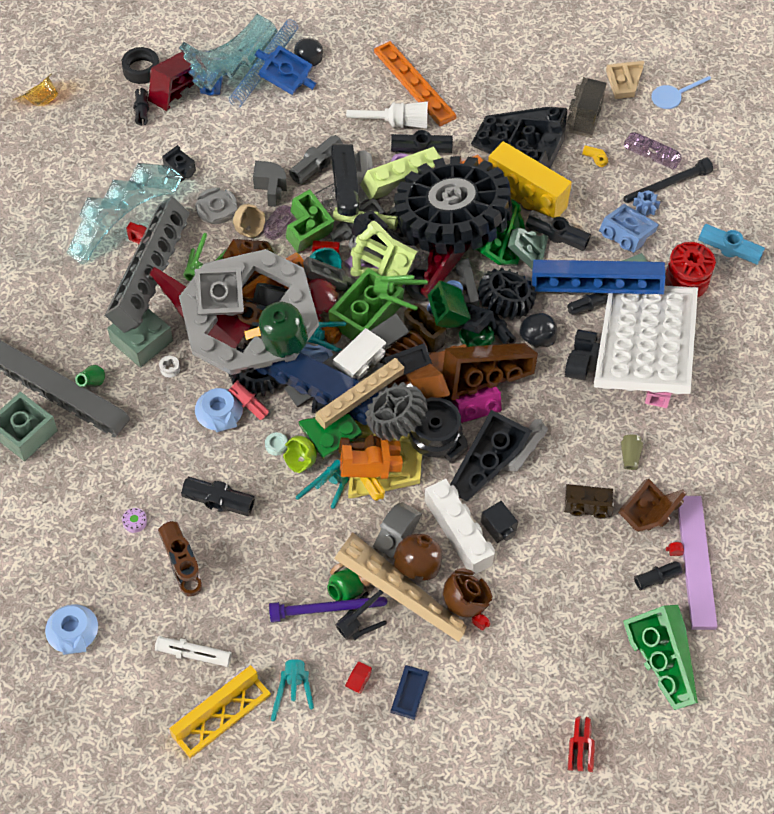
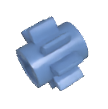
M648 190L642 193L638 192L637 198H634L633 206H636V211L644 216L649 214L655 215L656 209H659L660 201H656L657 194Z

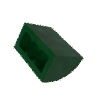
M440 280L427 295L437 326L445 328L458 327L471 319L460 288Z

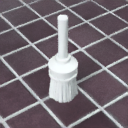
M393 102L390 108H385V111L347 110L346 117L385 119V121H389L392 128H403L404 125L427 129L428 102L410 104Z

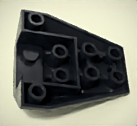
M541 107L487 115L481 123L471 145L476 149L491 154L504 141L550 169L565 139L567 108Z

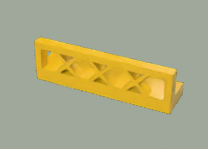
M250 665L169 728L171 736L191 759L271 696V693L258 679L257 671ZM254 684L262 692L256 699H245L246 690ZM231 702L241 703L240 712L236 715L225 714L226 706ZM210 718L221 719L220 727L215 731L205 730L206 721ZM190 734H200L199 744L190 750L183 742V739Z

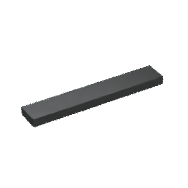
M397 314L371 330L372 333L386 342L385 349L409 333ZM339 351L338 353L334 354L333 356H331L330 358H328L327 360H325V361L322 362V363L325 364V365H327V366H329V367H331V368H333V369H335V370H337V371H339V372H341V371L333 364V359H334L341 351ZM290 385L284 388L297 407L312 398L308 394L299 393Z

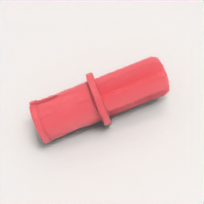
M238 380L228 390L243 404V408L244 406L247 407L259 420L264 419L269 413V409L255 397L256 394H251Z

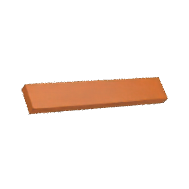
M391 41L374 48V53L417 102H428L427 113L439 126L456 119L457 115Z

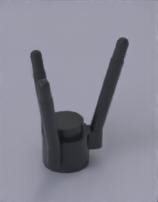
M382 590L374 594L358 610H349L335 624L339 633L346 640L352 637L355 641L360 636L387 624L384 620L362 630L358 629L361 624L357 617L384 593ZM365 592L359 599L367 598L369 593Z

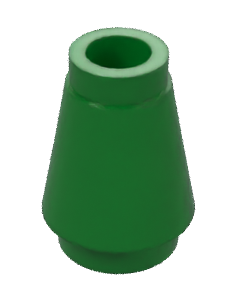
M90 365L76 375L75 382L80 387H98L105 380V371L98 365Z

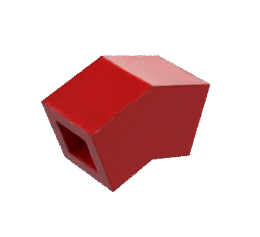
M358 661L345 687L361 694L371 676L372 667Z

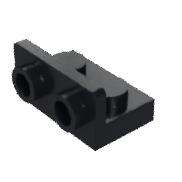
M466 303L471 319L465 324L458 326L459 328L478 334L485 327L488 328V326L492 330L497 328L493 311Z

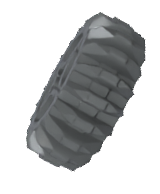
M402 382L400 385L394 383L391 388L386 386L385 391L379 392L377 397L372 398L373 403L367 405L369 410L365 414L367 416V425L372 433L382 440L387 439L390 442L394 438L399 441L401 436L407 437L409 432H415L414 428L421 426V420L426 418L425 413L428 409L426 398L420 389L411 383L405 384Z

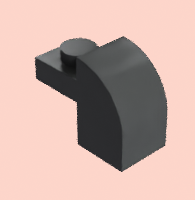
M255 161L253 172L254 189L268 190V206L276 207L277 200L282 198V191H287L286 173L276 163Z
M404 502L396 504L380 525L382 529L373 547L393 558L399 542L414 532L422 513Z

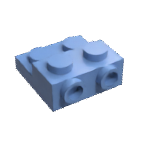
M623 204L604 218L599 232L606 239L619 243L624 250L634 253L644 245L649 236L656 232L659 224Z

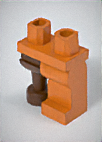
M373 434L366 437L365 441L350 442L348 437H340L341 477L374 478L381 476V479H388L389 472H401L403 460L402 456H400V441L389 442L387 439L382 440Z

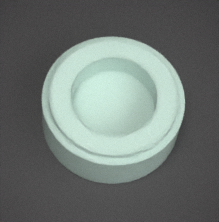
M272 433L265 440V448L271 455H282L288 449V446H285L288 439L282 433Z

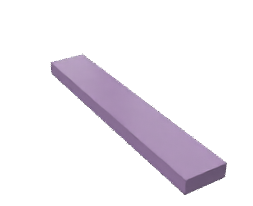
M685 496L683 498L684 503L678 508L681 543L684 548L683 561L691 630H716L717 620L701 496Z

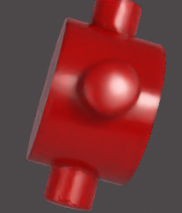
M681 542L670 543L666 546V551H669L670 556H682L684 554L683 544Z
M480 614L472 617L473 625L483 631L486 627L490 626V621L485 615Z

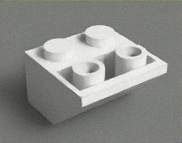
M365 328L333 359V364L343 374L359 381L368 373L367 370L372 363L376 365L384 357L386 342Z

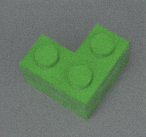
M310 189L292 199L291 213L297 220L287 225L286 239L296 252L299 253L313 245V241H319L328 236L333 231L335 221Z

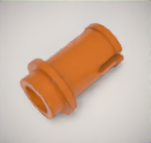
M321 327L325 331V339H327L328 343L336 344L340 340L342 334L339 332V328Z

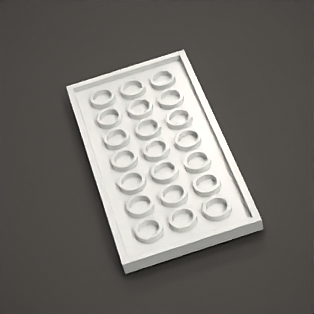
M665 286L664 294L608 293L594 387L625 389L627 391H650L653 393L690 394L698 288Z

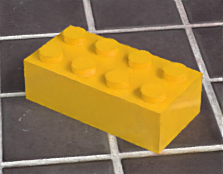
M504 141L488 156V162L493 164V169L498 167L503 171L504 177L507 176L510 184L511 199L519 202L525 209L536 210L552 218L560 216L567 209L572 185L570 180Z

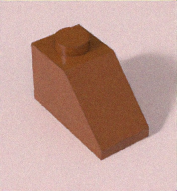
M432 364L406 374L408 382L405 384L411 383L413 386H416L426 399L450 395L442 373Z

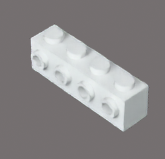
M444 479L425 488V503L465 567L475 572V574L491 567L495 550L489 541H485L480 525L477 522L474 523L471 519V513L467 505L462 504L459 500V494L455 486H450L447 479Z

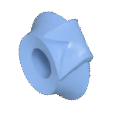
M211 389L198 399L195 406V415L204 427L216 432L237 427V422L243 413V404L228 391L229 389Z
M77 604L66 605L56 610L48 619L45 629L46 638L49 644L54 649L62 652L63 655L86 652V647L93 642L97 635L98 621L95 614L89 608Z

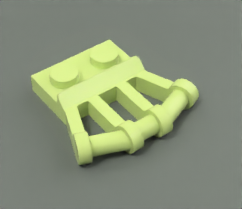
M371 221L368 224V228L357 236V244L352 248L350 274L352 276H361L369 268L361 266V259L378 267L379 269H370L381 276L408 275L418 251L393 239L377 222ZM377 235L388 247L371 239V237ZM364 247L384 255L383 259L365 251Z

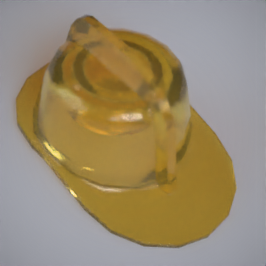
M48 76L40 84L15 97L13 101L23 96L35 106H45L58 96V91Z

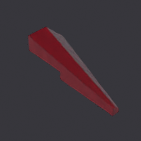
M468 243L465 244V251L470 247ZM434 246L429 253L428 269L424 275L428 283L421 288V293L428 298L427 295L440 280L443 281L466 252L455 254L454 246H450L447 254L436 253V246Z
M154 267L149 276L153 277L160 286L161 291L164 295H167L174 304L175 309L184 319L179 296L187 286ZM216 315L218 321L208 335L235 349L244 337V331H247L250 326L235 316Z

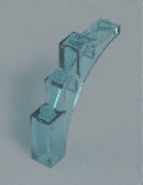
M257 13L237 36L218 48L197 50L183 42L179 49L184 54L183 58L191 64L189 74L193 77L192 82L200 88L206 87L211 90L220 77L226 76L232 79L240 66L246 65L251 68L258 59V57H255L256 51L258 49L264 51L278 30L270 20Z
M137 163L129 181L113 180L104 198L87 197L79 214L82 221L66 253L80 264H86L103 237L122 217L138 205L152 198L172 195L182 176L166 165Z

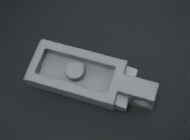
M535 419L528 429L532 430V433L523 450L502 469L503 471H518L529 454L535 450L536 445L548 430L541 419Z

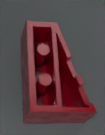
M189 47L152 67L150 71L148 101L165 111L170 109L169 104L175 98L179 100L182 97L180 93L186 87L191 88L202 77L203 72H206L208 57Z

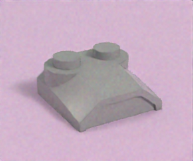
M241 267L195 269L198 315L225 314L234 316L244 313Z

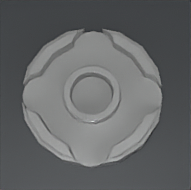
M212 188L199 195L195 207L198 216L203 221L210 224H221L234 217L238 204L235 195L229 190L225 189L224 191L220 190V188Z

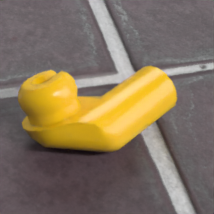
M587 145L584 146L582 155L592 157L595 164L599 167L607 165L608 157L604 150Z

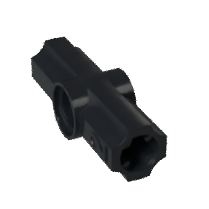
M418 130L413 135L391 134V152H412L415 154L434 147L438 153H452V135H431L426 130Z
M532 210L526 221V227L548 236L553 243L563 242L581 251H585L591 238L590 233L569 225L568 220L561 216L552 218Z
M189 476L185 479L181 491L182 497L204 503L211 510L216 508L218 512L227 510L244 516L251 514L255 502V496L233 490L222 481L209 483Z

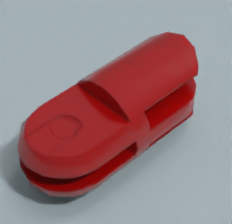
M581 716L575 718L574 737L569 740L567 770L573 771L575 749H578V771H584L585 750H588V772H593L595 741L591 739L592 722L589 717H585L584 737H581L582 719Z

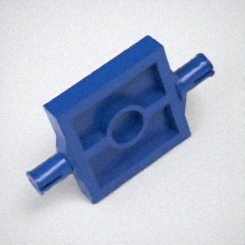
M280 45L269 55L260 49L256 51L255 57L264 61V65L258 74L260 77L291 95L302 85L312 90L315 88L317 83L307 78L313 66L309 62Z

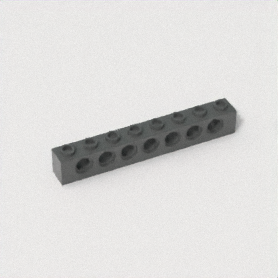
M173 196L157 206L104 315L123 333L132 328L136 329L142 323V316L150 306L148 303L156 293L157 283L149 274L154 267L162 272L169 265L168 260L175 252L174 247L181 238L180 234L187 225L190 213Z

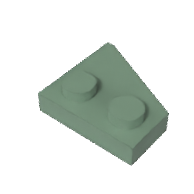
M516 228L511 232L508 247L533 269V260H543L548 237L546 235L537 236L536 232H527L525 229Z

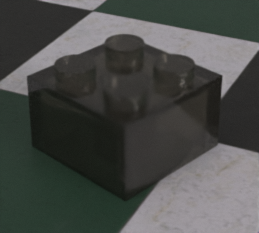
M583 77L581 85L577 84L574 93L576 98H572L569 106V111H572L567 119V124L570 125L569 133L589 138L593 137L603 106L606 82Z

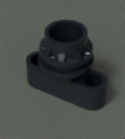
M577 330L574 350L569 353L565 377L585 381L588 371L596 372L600 343H597L598 332Z

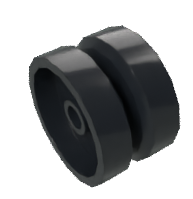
M430 397L426 399L428 409L425 413L426 418L421 420V426L414 428L415 432H409V440L413 448L420 454L439 458L448 455L456 448L460 438L461 415L458 408L452 402L443 398Z

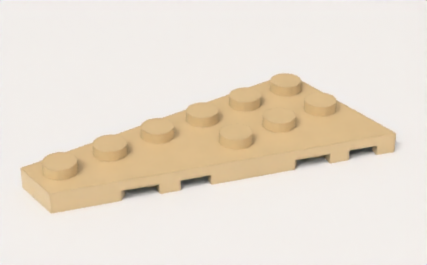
M351 533L334 559L459 642L467 627L463 620L451 614L407 576L401 574L395 566L355 533Z

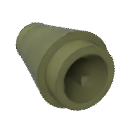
M625 435L620 442L624 469L637 470L644 443L638 435Z

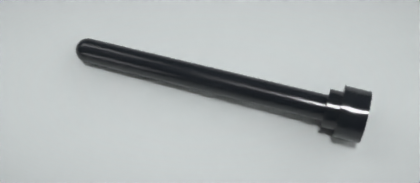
M708 157L700 159L690 169L625 195L623 201L630 203L634 201V198H637L638 192L642 193L649 190L654 193L697 174L705 176L713 172V164Z

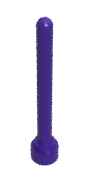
M379 597L368 608L386 606L388 600L386 597ZM370 598L285 606V604L273 602L269 603L271 623L281 622V619H286V616L359 609Z

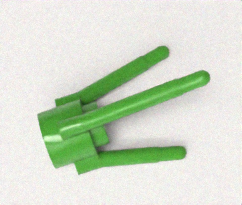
M203 233L196 254L195 249H191L187 267L184 271V277L188 281H191L195 276V269H200L203 265L198 260L205 244L207 233ZM224 250V252L220 254L216 260L223 259L222 256L224 255L226 250Z
M413 275L376 276L374 293L380 294V299L389 300L404 307L417 310V306L388 294L393 293L394 285H426L428 281L412 280L414 279Z

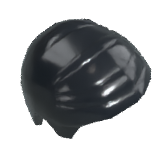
M535 313L523 320L520 325L519 334L532 347H549L555 343L557 338V324L550 315Z

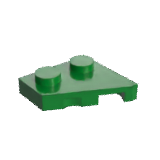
M345 414L326 429L315 418L303 419L298 422V425L308 439L313 442L323 460L339 450L340 437H348L350 442L362 435V431L349 414Z

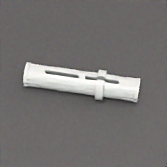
M158 636L155 644V651L176 655V658L179 659L186 657L229 667L232 656L230 651L227 652L188 643L186 639L182 638L179 641ZM171 646H175V647H178V648L188 649V650H190V651L173 648V647H171ZM197 652L214 655V656H216V657H212V656H208V655H204V654H199V653H197Z

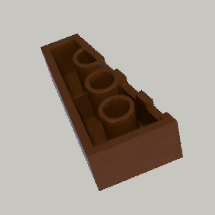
M526 343L445 348L442 375L450 393L447 397L454 401L464 394L472 395L477 393V390L486 387H497L499 383L504 381L512 382L535 374L538 353Z

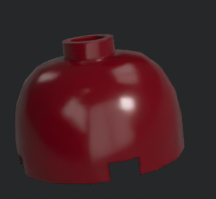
M315 278L307 282L319 321L322 318L319 315L323 311L328 313L335 304L338 297V292L335 290L338 289L325 279Z

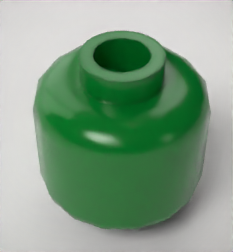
M345 567L330 576L327 589L329 595L335 601L353 600L362 594L364 584L360 581L358 574Z

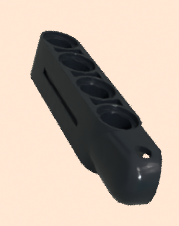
M332 144L331 159L337 213L343 216H354L359 213V197L353 144Z

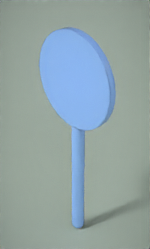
M711 77L703 78L680 90L670 85L659 86L652 92V101L660 108L673 109L680 104L681 93L710 80Z

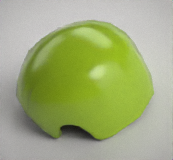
M295 435L285 443L288 449L283 454V458L293 472L302 473L314 465L317 452L313 442L307 437ZM300 457H303V458H304V461H298V460H299Z

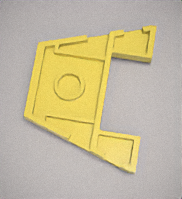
M355 420V423L362 431V435L358 438H366L373 434L368 425H363ZM409 433L407 437L403 435L399 440L401 444L400 456H402L403 460L401 472H389L388 479H381V476L376 477L384 491L420 484L422 454L413 448L409 440ZM350 477L348 498L370 495L359 477Z

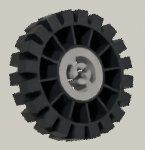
M450 156V164L447 165L443 158L433 160L434 168L425 163L417 167L418 174L411 171L405 176L406 182L401 181L397 187L398 193H395L394 206L400 232L403 237L407 236L409 243L414 246L420 244V249L428 252L434 246H436V253L447 254L450 246H454L455 254L466 252L465 244L467 243L472 250L483 247L482 239L488 243L495 240L497 232L503 233L507 228V221H510L512 217L511 190L507 176L504 177V173L500 168L496 167L493 169V164L486 160L479 164L478 158L468 156L465 163L462 164L461 156Z

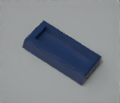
M405 665L392 704L391 713L415 720L429 677V671Z

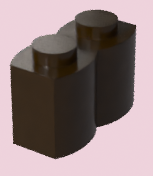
M414 303L413 305L417 306L418 309H406L404 311L403 324L408 331L414 330L423 338L428 346V352H436L445 345L446 328L437 326L434 317L430 316L428 310L424 306Z

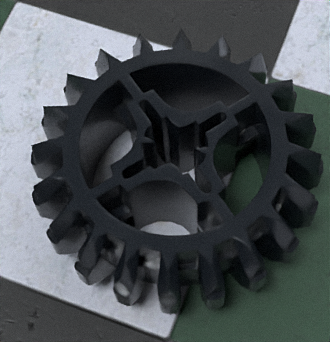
M502 267L500 270L494 268L492 271H487L480 280L477 292L482 306L488 307V310L493 311L495 316L501 315L503 319L509 317L513 320L515 317L520 319L522 316H526L533 308L536 300L535 287L531 285L530 280L525 279V275L520 276L518 272L514 273L511 269L506 271Z
M244 343L243 349L237 347V350L243 353L248 345ZM254 368L246 369L247 371L244 374L241 370V373L229 374L232 384L238 380L249 392L255 393V397L258 393L265 397L266 391L273 395L274 388L280 390L282 387L281 383L268 374H261Z

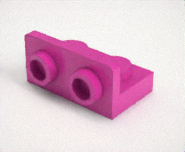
M486 387L477 390L475 394H464L459 396V399L451 401L459 410L461 423L488 416L491 410L497 413L502 411L501 392L497 387Z

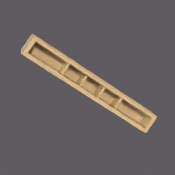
M394 358L316 412L315 419L326 429L385 386L402 376L405 367Z

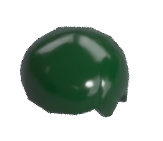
M490 326L488 328L485 327L479 334L465 329H461L459 332L461 344H466L467 347L492 345L495 341L494 333Z

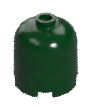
M282 301L274 302L262 311L259 318V330L266 350L273 356L280 358L300 353L307 343L308 335L306 325L299 310L291 303Z

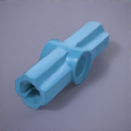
M709 224L704 225L698 241L720 249L721 253L726 257L737 256L756 265L759 264L765 251V247L743 239V235L736 230L726 232Z

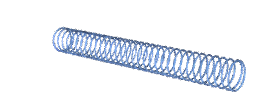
M286 20L284 25L279 30V32H281V35H283L282 32H284L283 27L285 28L287 25H289L287 24L288 20ZM296 27V30L294 31V33L291 34V38H292V36H294L295 32L298 30L297 27ZM277 32V34L275 35V37H274V38L272 39V41L270 42V44H272V46H269V45H268V46L266 47V49L264 50V52H267V49H268V50L271 49L272 51H274L271 47H274L273 44H275V42H277L276 39H277L278 37H280L281 39H284V38H282V37L280 36V34H279V36H278V33H279V32ZM257 59V61L255 62V64H254V65L252 66V68L250 69V71H252V73H249V72H248V73L246 74V76L244 77V79H242V81H241L240 84H239L240 86H241V84H243L242 87H245V86H244V84H246L245 79H246V80H247V79L251 80L250 78H247V76L249 77L248 74H250V75H251V74L255 75V74L253 73V70H252V69H254V72H256V71H255V69H257L256 64H261V63H258V60H259V59ZM252 87L253 89H251V92H250V91L248 92L249 95H250V93H252V91L254 90L255 87ZM231 94V96H230V97H231V100H232V97H235V98H237L238 100L240 99V98L237 97V95L234 96L233 94Z

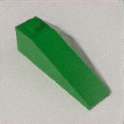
M664 605L623 620L630 645L634 651L640 650L646 659L644 666L648 671L651 669L654 671L659 679L657 685L672 708L678 710L698 703L687 631L679 605Z

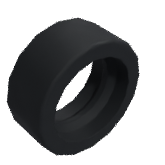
M136 47L128 50L121 59L123 75L132 83H149L151 68L159 64L158 55L155 51L146 47ZM145 60L152 63L149 68L144 70L130 68V65L136 61Z
M257 283L253 300L258 304L268 306L274 302H280L288 289L266 283Z

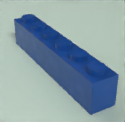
M533 260L532 286L535 287V292L664 294L665 262Z

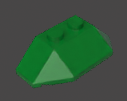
M511 199L512 217L510 221H507V228L503 233L497 232V238L490 243L482 239L483 247L475 249L489 260L502 266L518 265L520 258L508 247L512 230L516 228L525 229L524 220L520 214L521 207L513 199Z

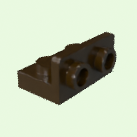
M566 484L564 512L570 513L573 516L594 515L598 519L612 516L614 510L613 489Z

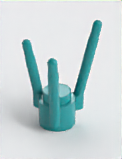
M319 322V326L308 342L318 344L335 352L341 351V348L323 341L325 331L321 327L345 326L346 322Z
M335 460L330 467L328 466L295 499L299 500L314 487L319 489L327 481L333 484L339 482L340 485L331 504V508L334 509L344 486L349 481L348 477H341L340 460Z
M292 659L285 662V671H281V681L273 706L271 721L276 719L286 681L291 685V701L293 702L296 700L297 685H300L303 681L309 709H314L309 684V672L305 671L304 661Z

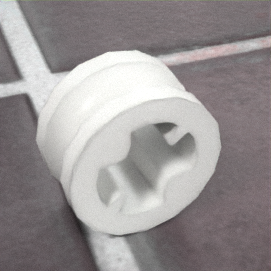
M165 356L160 360L159 367L163 376L171 378L180 372L179 360L176 357ZM170 364H173L174 368L170 367L169 370L166 369V366H170Z

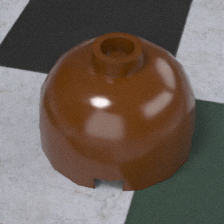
M411 534L403 538L396 547L393 555L395 559L394 565L401 574L408 578L415 579L418 576L423 577L422 581H428L438 575L443 554L439 544L426 534Z
M457 568L448 577L443 588V598L449 611L464 618L480 615L490 605L489 603L493 598L487 583L482 578L478 581L473 576L475 572L472 570Z

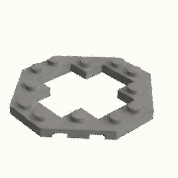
M265 249L204 263L200 268L241 267L242 287L252 273L257 271L289 287L280 302L291 303L299 310L307 328L308 340L319 326L304 268ZM195 276L179 296L192 354L230 375L241 373L240 370L248 368L258 369L271 366L272 363L285 360V362L292 361L299 355V353L285 356V358L273 356L266 350L262 339L254 336L243 353L209 336L208 333L218 319L216 315L197 314Z

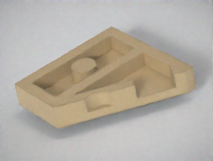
M644 61L607 65L606 72L615 99L635 96Z

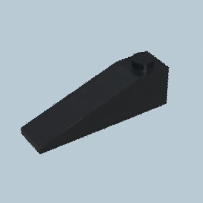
M491 410L450 483V486L454 485L457 489L459 498L469 501L521 453L532 430Z

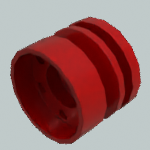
M684 242L677 245L671 252L665 273V285L698 288L697 297L702 296L708 289L716 264L712 251L705 245L697 242Z

